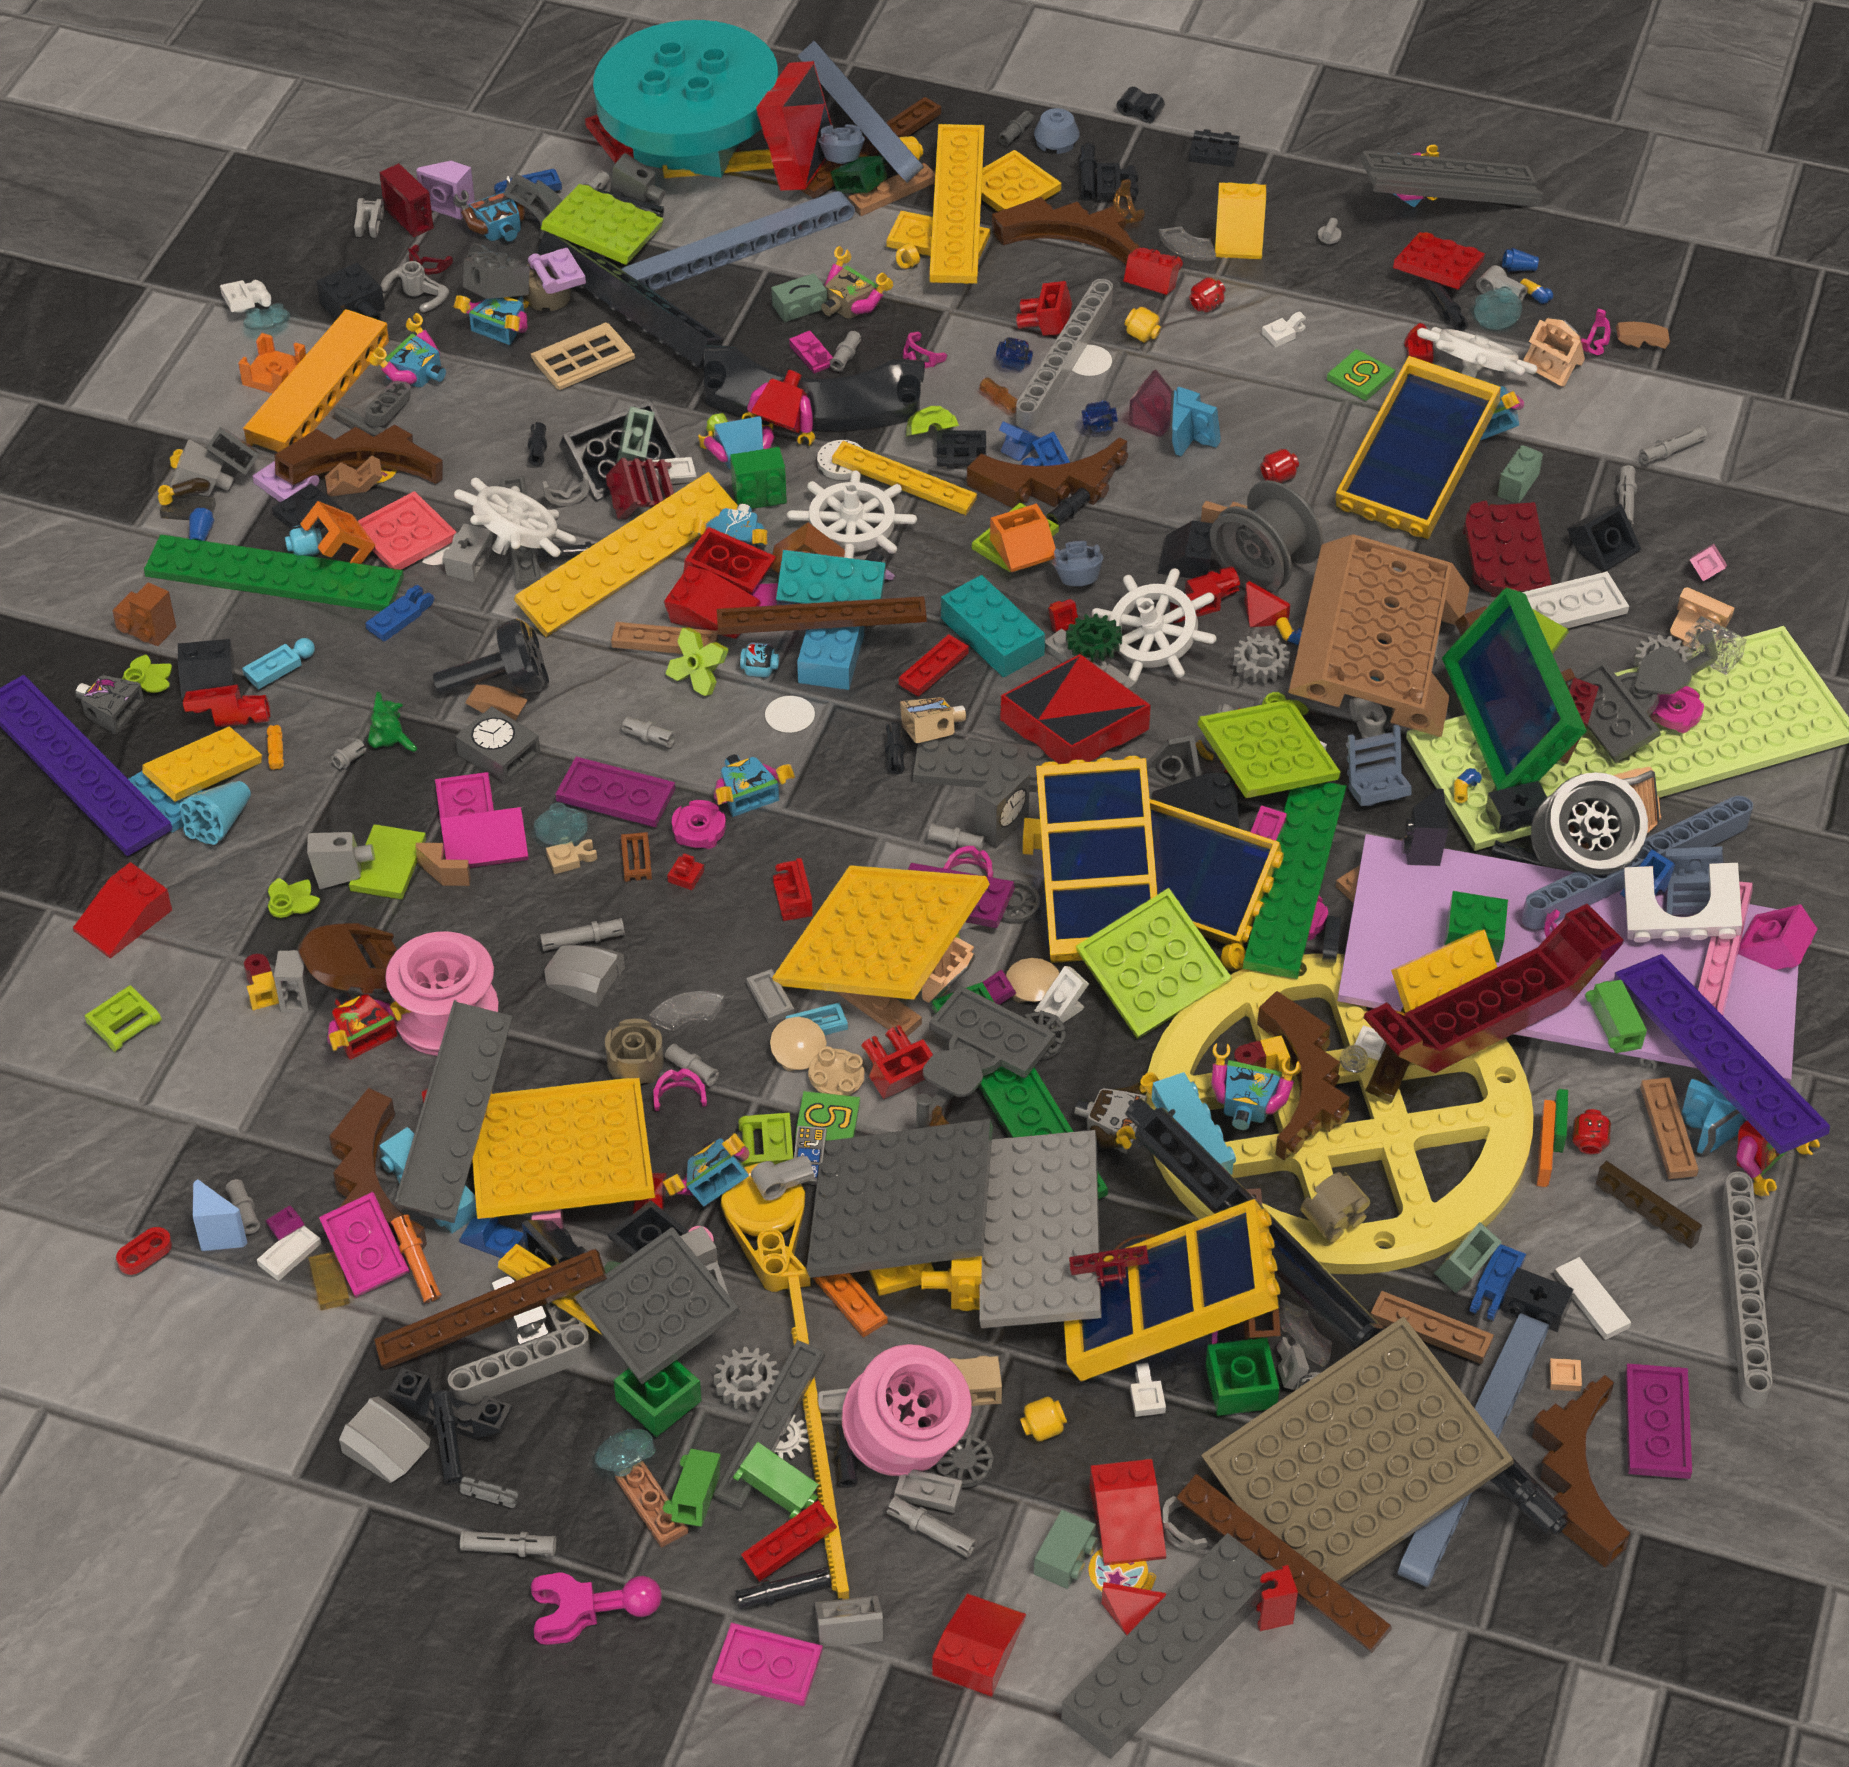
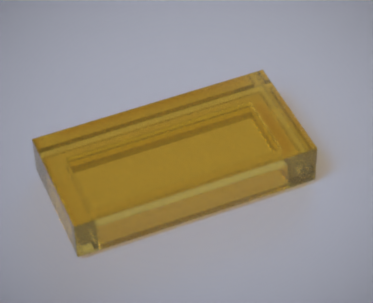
M335 1252L308 1257L320 1309L325 1310L350 1304L342 1267Z

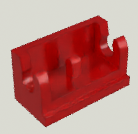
M797 858L796 861L777 864L775 866L777 872L787 870L786 873L773 875V883L783 921L812 917V896L802 858Z
M1289 1565L1282 1566L1280 1570L1264 1573L1260 1577V1583L1274 1581L1275 1588H1269L1261 1592L1262 1602L1256 1607V1611L1260 1612V1619L1257 1622L1259 1631L1291 1625L1294 1622L1298 1591Z

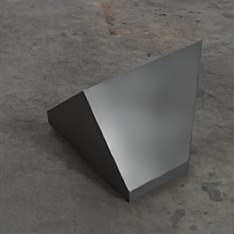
M1194 735L1166 740L1146 763L1147 775L1167 787L1200 776L1201 772Z

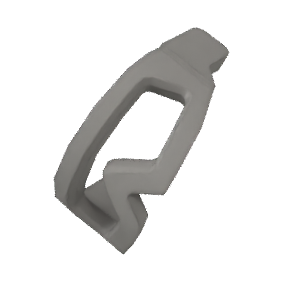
M587 473L583 474L582 482L569 488L566 493L562 490L550 489L546 481L542 482L545 498L558 506H571L579 503L590 490ZM581 488L580 494L569 499L573 492ZM552 494L559 495L566 500L553 498Z
M1175 1496L1166 1500L1161 1518L1166 1541L1177 1549L1188 1552L1206 1548L1208 1544L1206 1538L1192 1540L1178 1531L1171 1522H1168L1170 1513L1177 1507L1184 1505ZM1169 1531H1171L1177 1538H1179L1182 1541L1179 1542L1177 1539H1175Z

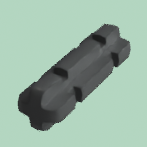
M464 1476L461 1480L459 1488L462 1494L469 1496L476 1494L475 1498L496 1504L503 1502V1506L515 1508L518 1504L520 1497L518 1490L512 1488L504 1490V1486L484 1480L476 1482L477 1478Z

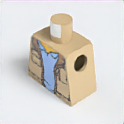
M944 698L900 702L902 726L915 743L953 735L955 732L954 723L966 721L964 706L950 707Z

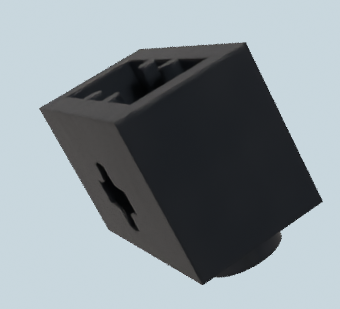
M1539 781L1489 792L1485 811L1498 834L1515 831L1532 825L1534 815L1540 804L1547 798V795Z
M1517 1267L1505 1292L1501 1311L1515 1318H1518L1520 1313L1549 1324L1548 1329L1558 1332L1570 1307L1574 1289Z

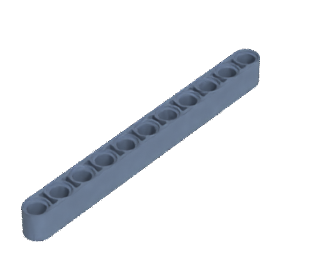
M815 41L811 42L798 57L802 62L814 61L820 83L854 123L860 127V130L896 172L908 183L924 166Z
M833 192L634 263L621 270L654 291L846 222L853 217L855 208L842 192Z
M1734 796L1647 837L1639 855L1626 867H1639L1651 849L1666 858V849L1711 847L1746 830L1752 813L1753 802L1744 796ZM1624 868L1604 875L1576 871L1530 893L1526 897L1521 918L1522 923L1531 929H1541L1545 927L1547 913L1550 914L1555 909L1560 911V914L1554 922L1564 918L1566 913L1586 903L1591 905L1624 889Z
M1521 1313L1475 1406V1410L1497 1438H1499L1543 1345L1549 1328V1324ZM1472 1493L1414 1533L1401 1561L1398 1575L1423 1586H1429Z

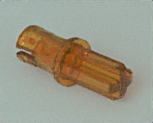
M989 377L984 378L980 383V386H982L979 387L980 391L991 397L995 404L998 405L1000 403L1012 413H1016L1018 399L1009 394L1006 387L999 386Z

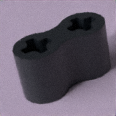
M1132 86L1125 91L1117 101L1116 106L1118 111L1124 116H1136L1145 123H1152L1164 109L1165 102L1158 94H1147L1139 88Z

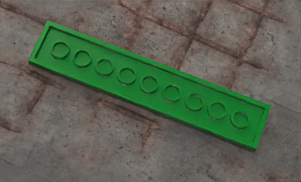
M161 534L144 568L145 577L381 612L394 602L404 578L403 570L358 563L350 564V562L303 555L297 556L290 553L195 539L189 540L188 538Z
M1324 782L1290 789L1284 813H1287L1286 821L1276 840L1280 842L1282 853H1284L1283 861L1279 869H1274L1272 874L1274 882L1270 892H1265L1260 900L1264 902V906L1261 907L1259 915L1255 917L1243 962V969L1298 979L1345 797V785Z
M983 982L967 987L968 990L994 1002ZM953 993L932 1000V1009L935 1014ZM1002 1066L993 1073L983 1076L979 1088L1009 1138L1073 1132L1035 1068L1031 1070L1026 1078ZM1098 1173V1199L1108 1196V1188Z

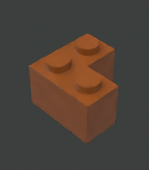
M808 522L774 545L772 555L776 556V560L771 568L780 574L783 550L844 557L845 550Z
M149 582L138 593L131 591L112 610L117 629L155 646H159L177 627L169 591Z

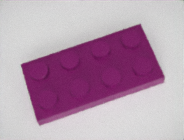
M576 756L555 796L558 802L656 827L675 791V782Z
M911 863L908 870L977 875ZM986 876L990 885L965 922L998 928L1014 892V881Z
M1627 1363L1625 1380L1628 1474L1691 1479L1692 1453L1688 1368Z

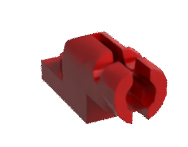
M1229 566L1219 569L1220 574L1211 571L1206 575L1189 579L1185 582V594L1191 601L1206 593L1214 595V600L1211 603L1195 610L1197 617L1220 611L1221 598L1240 591L1236 587L1240 585V580L1234 567ZM1170 602V612L1179 608L1178 605ZM1185 616L1174 621L1173 624L1185 621Z
M238 685L187 691L183 700L185 712L201 713L211 708L215 726L218 727L248 725L250 717L255 723L268 722L271 716L269 701L266 695H243V698H241Z

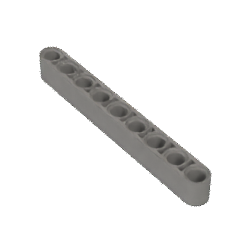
M1097 279L1087 290L1016 403V426L1025 430H1032L1042 419L1112 306L1113 284L1109 280Z
M1737 1171L1729 1174L1726 1179L1722 1194V1207L1740 1398L1744 1405L1756 1409L1763 1407L1767 1403L1772 1387V1371L1753 1182L1749 1175Z

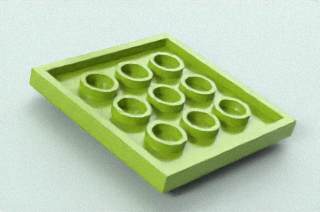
M579 183L542 221L541 229L627 265L662 227L664 219L656 216L653 212L639 209L632 203L622 202L610 194H603L594 190L591 186Z
M1291 699L1199 717L1198 727L1245 798L1334 781L1339 778L1340 770Z
M1169 888L1076 945V951L1137 1039L1151 1032L1176 1016L1186 1007L1227 984L1232 979Z

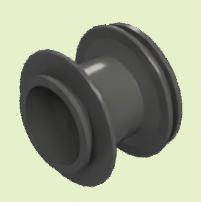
M1266 480L1258 482L1250 489L1247 496V508L1238 506L1228 507L1219 514L1212 524L1210 541L1214 555L1221 567H1234L1241 587L1246 589V583L1251 581L1272 593L1289 582L1292 573L1291 562L1309 564L1318 558L1321 545L1323 544V533L1314 510L1301 495L1284 484Z
M1597 772L1574 776L1562 783L1540 804L1534 815L1531 825V840L1537 859L1543 867L1571 872L1581 871L1594 875L1611 874L1622 870L1632 863L1644 846L1648 831L1646 808L1637 792L1627 782L1616 776ZM1575 810L1583 811L1584 815H1578ZM1594 823L1597 828L1592 830L1589 825ZM1568 825L1575 826L1576 833H1571ZM1600 839L1606 840L1605 847L1601 846ZM1586 841L1589 848L1584 849L1581 847L1580 842Z

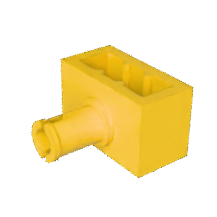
M982 1256L952 1260V1268H949V1271L922 1270L921 1289H948V1292H951V1309H960L962 1311L980 1310Z

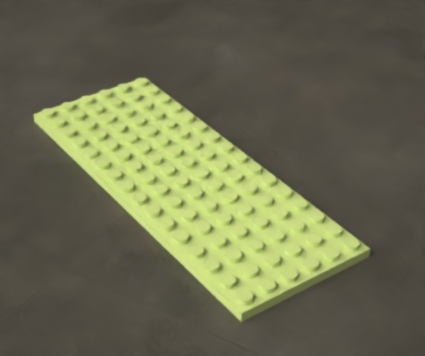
M1784 626L1716 645L1718 659L1694 674L1687 685L1698 692L1700 701L1704 703V711L1700 722L1690 727L1688 732L1680 733L1675 729L1655 723L1660 730L1661 736L1615 763L1589 728L1586 727L1587 731L1580 738L1568 764L1558 761L1541 778L1539 783L1548 797L1562 783L1580 774L1597 772L1616 775L1637 768L1651 767L1655 772L1657 795L1660 798L1849 743V717ZM1702 648L1688 653H1692L1693 658L1705 651V649ZM1638 667L1620 671L1615 674L1617 676H1620L1622 674L1629 672H1637ZM1519 700L1486 709L1499 740L1524 714ZM1676 705L1673 708L1681 709V706ZM1556 707L1552 708V714L1542 719L1534 716L1503 749L1512 770L1550 731L1553 717L1557 711ZM1466 715L1445 720L1441 737L1414 729L1407 731L1406 739L1437 789H1444L1445 803L1474 851L1493 846L1496 840L1504 843L1531 835V826L1500 834L1495 830L1485 809L1488 793L1497 791V788ZM1474 768L1477 772L1481 773L1482 780L1480 783L1477 782L1476 786L1470 784L1467 787L1468 800L1464 803H1458L1454 800V781L1466 769ZM1580 810V813H1579L1580 816L1583 815V811H1581V810Z

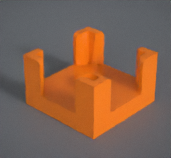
M261 333L256 340L259 355L251 365L247 362V357H243L238 363L242 385L273 394L306 356L305 345L295 342L293 344L295 356L275 351L273 337Z
M320 501L316 502L300 523L303 529L308 531L319 517L329 532L318 545V549L323 555L333 557L343 543L359 548L351 559L350 564H362L376 545L352 514Z

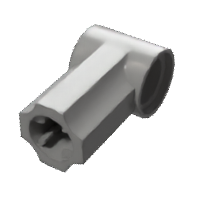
M1496 265L1491 266L1476 282L1477 289L1483 295L1491 296L1496 294L1517 305L1523 301L1528 289L1525 285L1508 278L1506 272Z
M802 1155L776 1165L771 1161L762 1162L753 1168L751 1177L763 1199L771 1201L782 1196L787 1188L813 1180L814 1172L808 1156Z

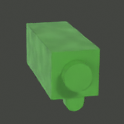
M1622 980L1605 981L1595 984L1594 990L1585 993V998L1591 1003L1608 1038L1610 1048L1615 1053L1642 1049L1647 1029Z
M759 1442L755 1444L733 1476L736 1481L742 1478L791 1513L789 1518L791 1519L799 1514L802 1509L805 1510L812 1505L818 1498L814 1494L819 1485Z
M690 1449L688 1455L681 1457L680 1465L683 1467L672 1500L665 1501L663 1505V1511L672 1514L673 1522L702 1527L720 1478L721 1454Z

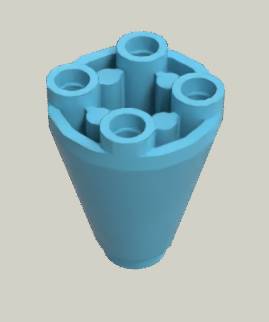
M241 781L230 782L193 794L183 800L179 808L185 825L183 830L186 836L190 839L196 838L205 844L215 845L221 841L249 801L251 792L248 786Z

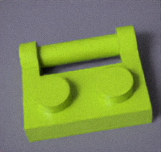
M131 985L84 1015L86 1023L107 1042L114 1052L122 1048L124 1042L149 1025H156L162 1021L158 1011ZM141 1012L144 1014L143 1017L119 1033L115 1034L113 1032Z
M790 1113L750 1115L739 1119L738 1125L739 1130L742 1132V1141L749 1150L748 1159L741 1162L744 1167L766 1161H771L776 1165L793 1159ZM755 1129H762L764 1154L755 1155L753 1133Z

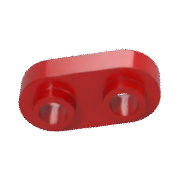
M153 1227L121 1247L116 1254L120 1271L128 1275L137 1274L165 1256L172 1247L169 1232L162 1227Z

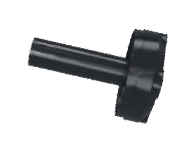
M518 618L497 627L499 652L433 673V680L438 693L442 696L508 674L512 685L520 695L541 691L544 685L549 684V677L536 632L526 622Z

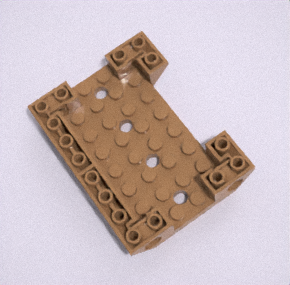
M1352 534L1322 544L1288 693L1335 707L1340 706L1344 694L1392 707L1390 723L1441 737L1449 695L1432 673V666L1441 621L1456 625L1455 622L1465 614L1469 586L1450 562ZM1393 568H1399L1402 572L1395 571ZM1385 603H1390L1395 608L1388 607ZM1378 640H1384L1387 644H1382ZM1370 677H1377L1380 681H1374Z

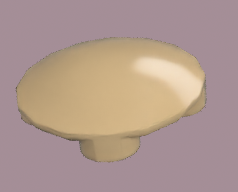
M1038 958L1022 959L1014 963L1006 974L1017 993L1012 996V999L1018 1003L1041 1001L1058 977L1059 971L1052 963Z
M792 1017L785 1019L776 1026L771 1035L770 1046L773 1056L782 1064L785 1070L809 1069L811 1061L818 1055L819 1050L826 1047V1039L822 1029L812 1020L803 1017Z
M826 1046L821 1048L818 1055L811 1061L808 1076L811 1084L820 1093L849 1096L862 1085L865 1070L860 1055L850 1053L844 1049H833Z

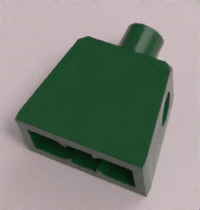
M879 155L859 157L857 160L840 166L830 172L836 191L842 193L870 192L887 179L885 168L888 163L884 156Z

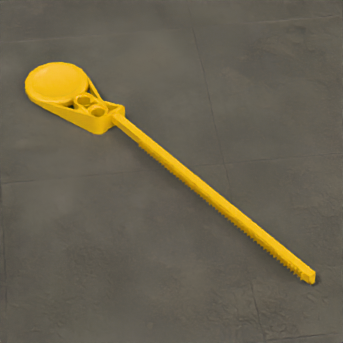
M760 1163L744 1167L749 1177L722 1194L721 1207L726 1221L763 1287L771 1292L789 1289L795 1327L792 1328L793 1343L795 1345L797 1340L809 1344L800 1287L810 1286V1277L807 1269L794 1256L804 1215L805 1191L802 1184L787 1188L784 1194L775 1200H765L751 1177V1171ZM795 1225L789 1247H787L781 1233ZM742 1232L751 1236H758V1249L754 1251ZM814 1376L802 1399L814 1479L819 1484L816 1488L818 1500L837 1526L836 1529L824 1536L832 1590L837 1591L838 1599H849L847 1575Z

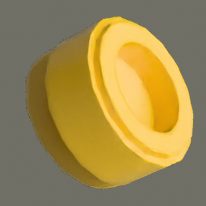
M906 243L897 250L895 257L900 268L908 269L920 263V255L913 244Z
M1239 943L1226 945L1222 950L1220 961L1231 972L1242 970L1246 951Z

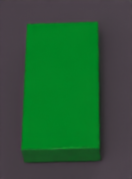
M1558 1089L1555 1096L1553 1152L1563 1153L1567 1136L1568 1090Z

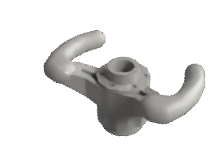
M416 261L406 262L403 266L394 269L384 277L380 285L382 291L387 292L390 284L396 278H401L403 291L407 295L416 297L424 292L438 295L431 301L420 305L419 309L423 313L440 306L449 295V289L428 278L425 275L423 266Z

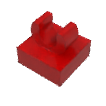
M1072 599L1049 604L1051 628L1055 633L1060 629L1067 630L1069 624H1075V618H1078L1076 603Z
M684 853L682 857H678L668 873V882L693 890L704 873V864L695 862L693 856Z

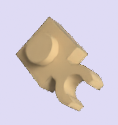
M591 839L582 841L578 846H574L572 841L546 848V854L554 874L580 868V861L592 862L597 859L596 850H592L593 843Z

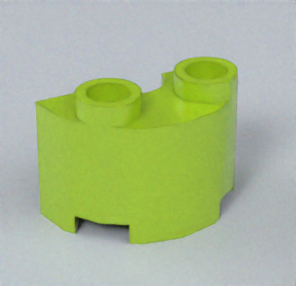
M929 406L915 412L908 419L906 437L928 432L930 425L939 431L957 427L959 424L956 417L941 406Z

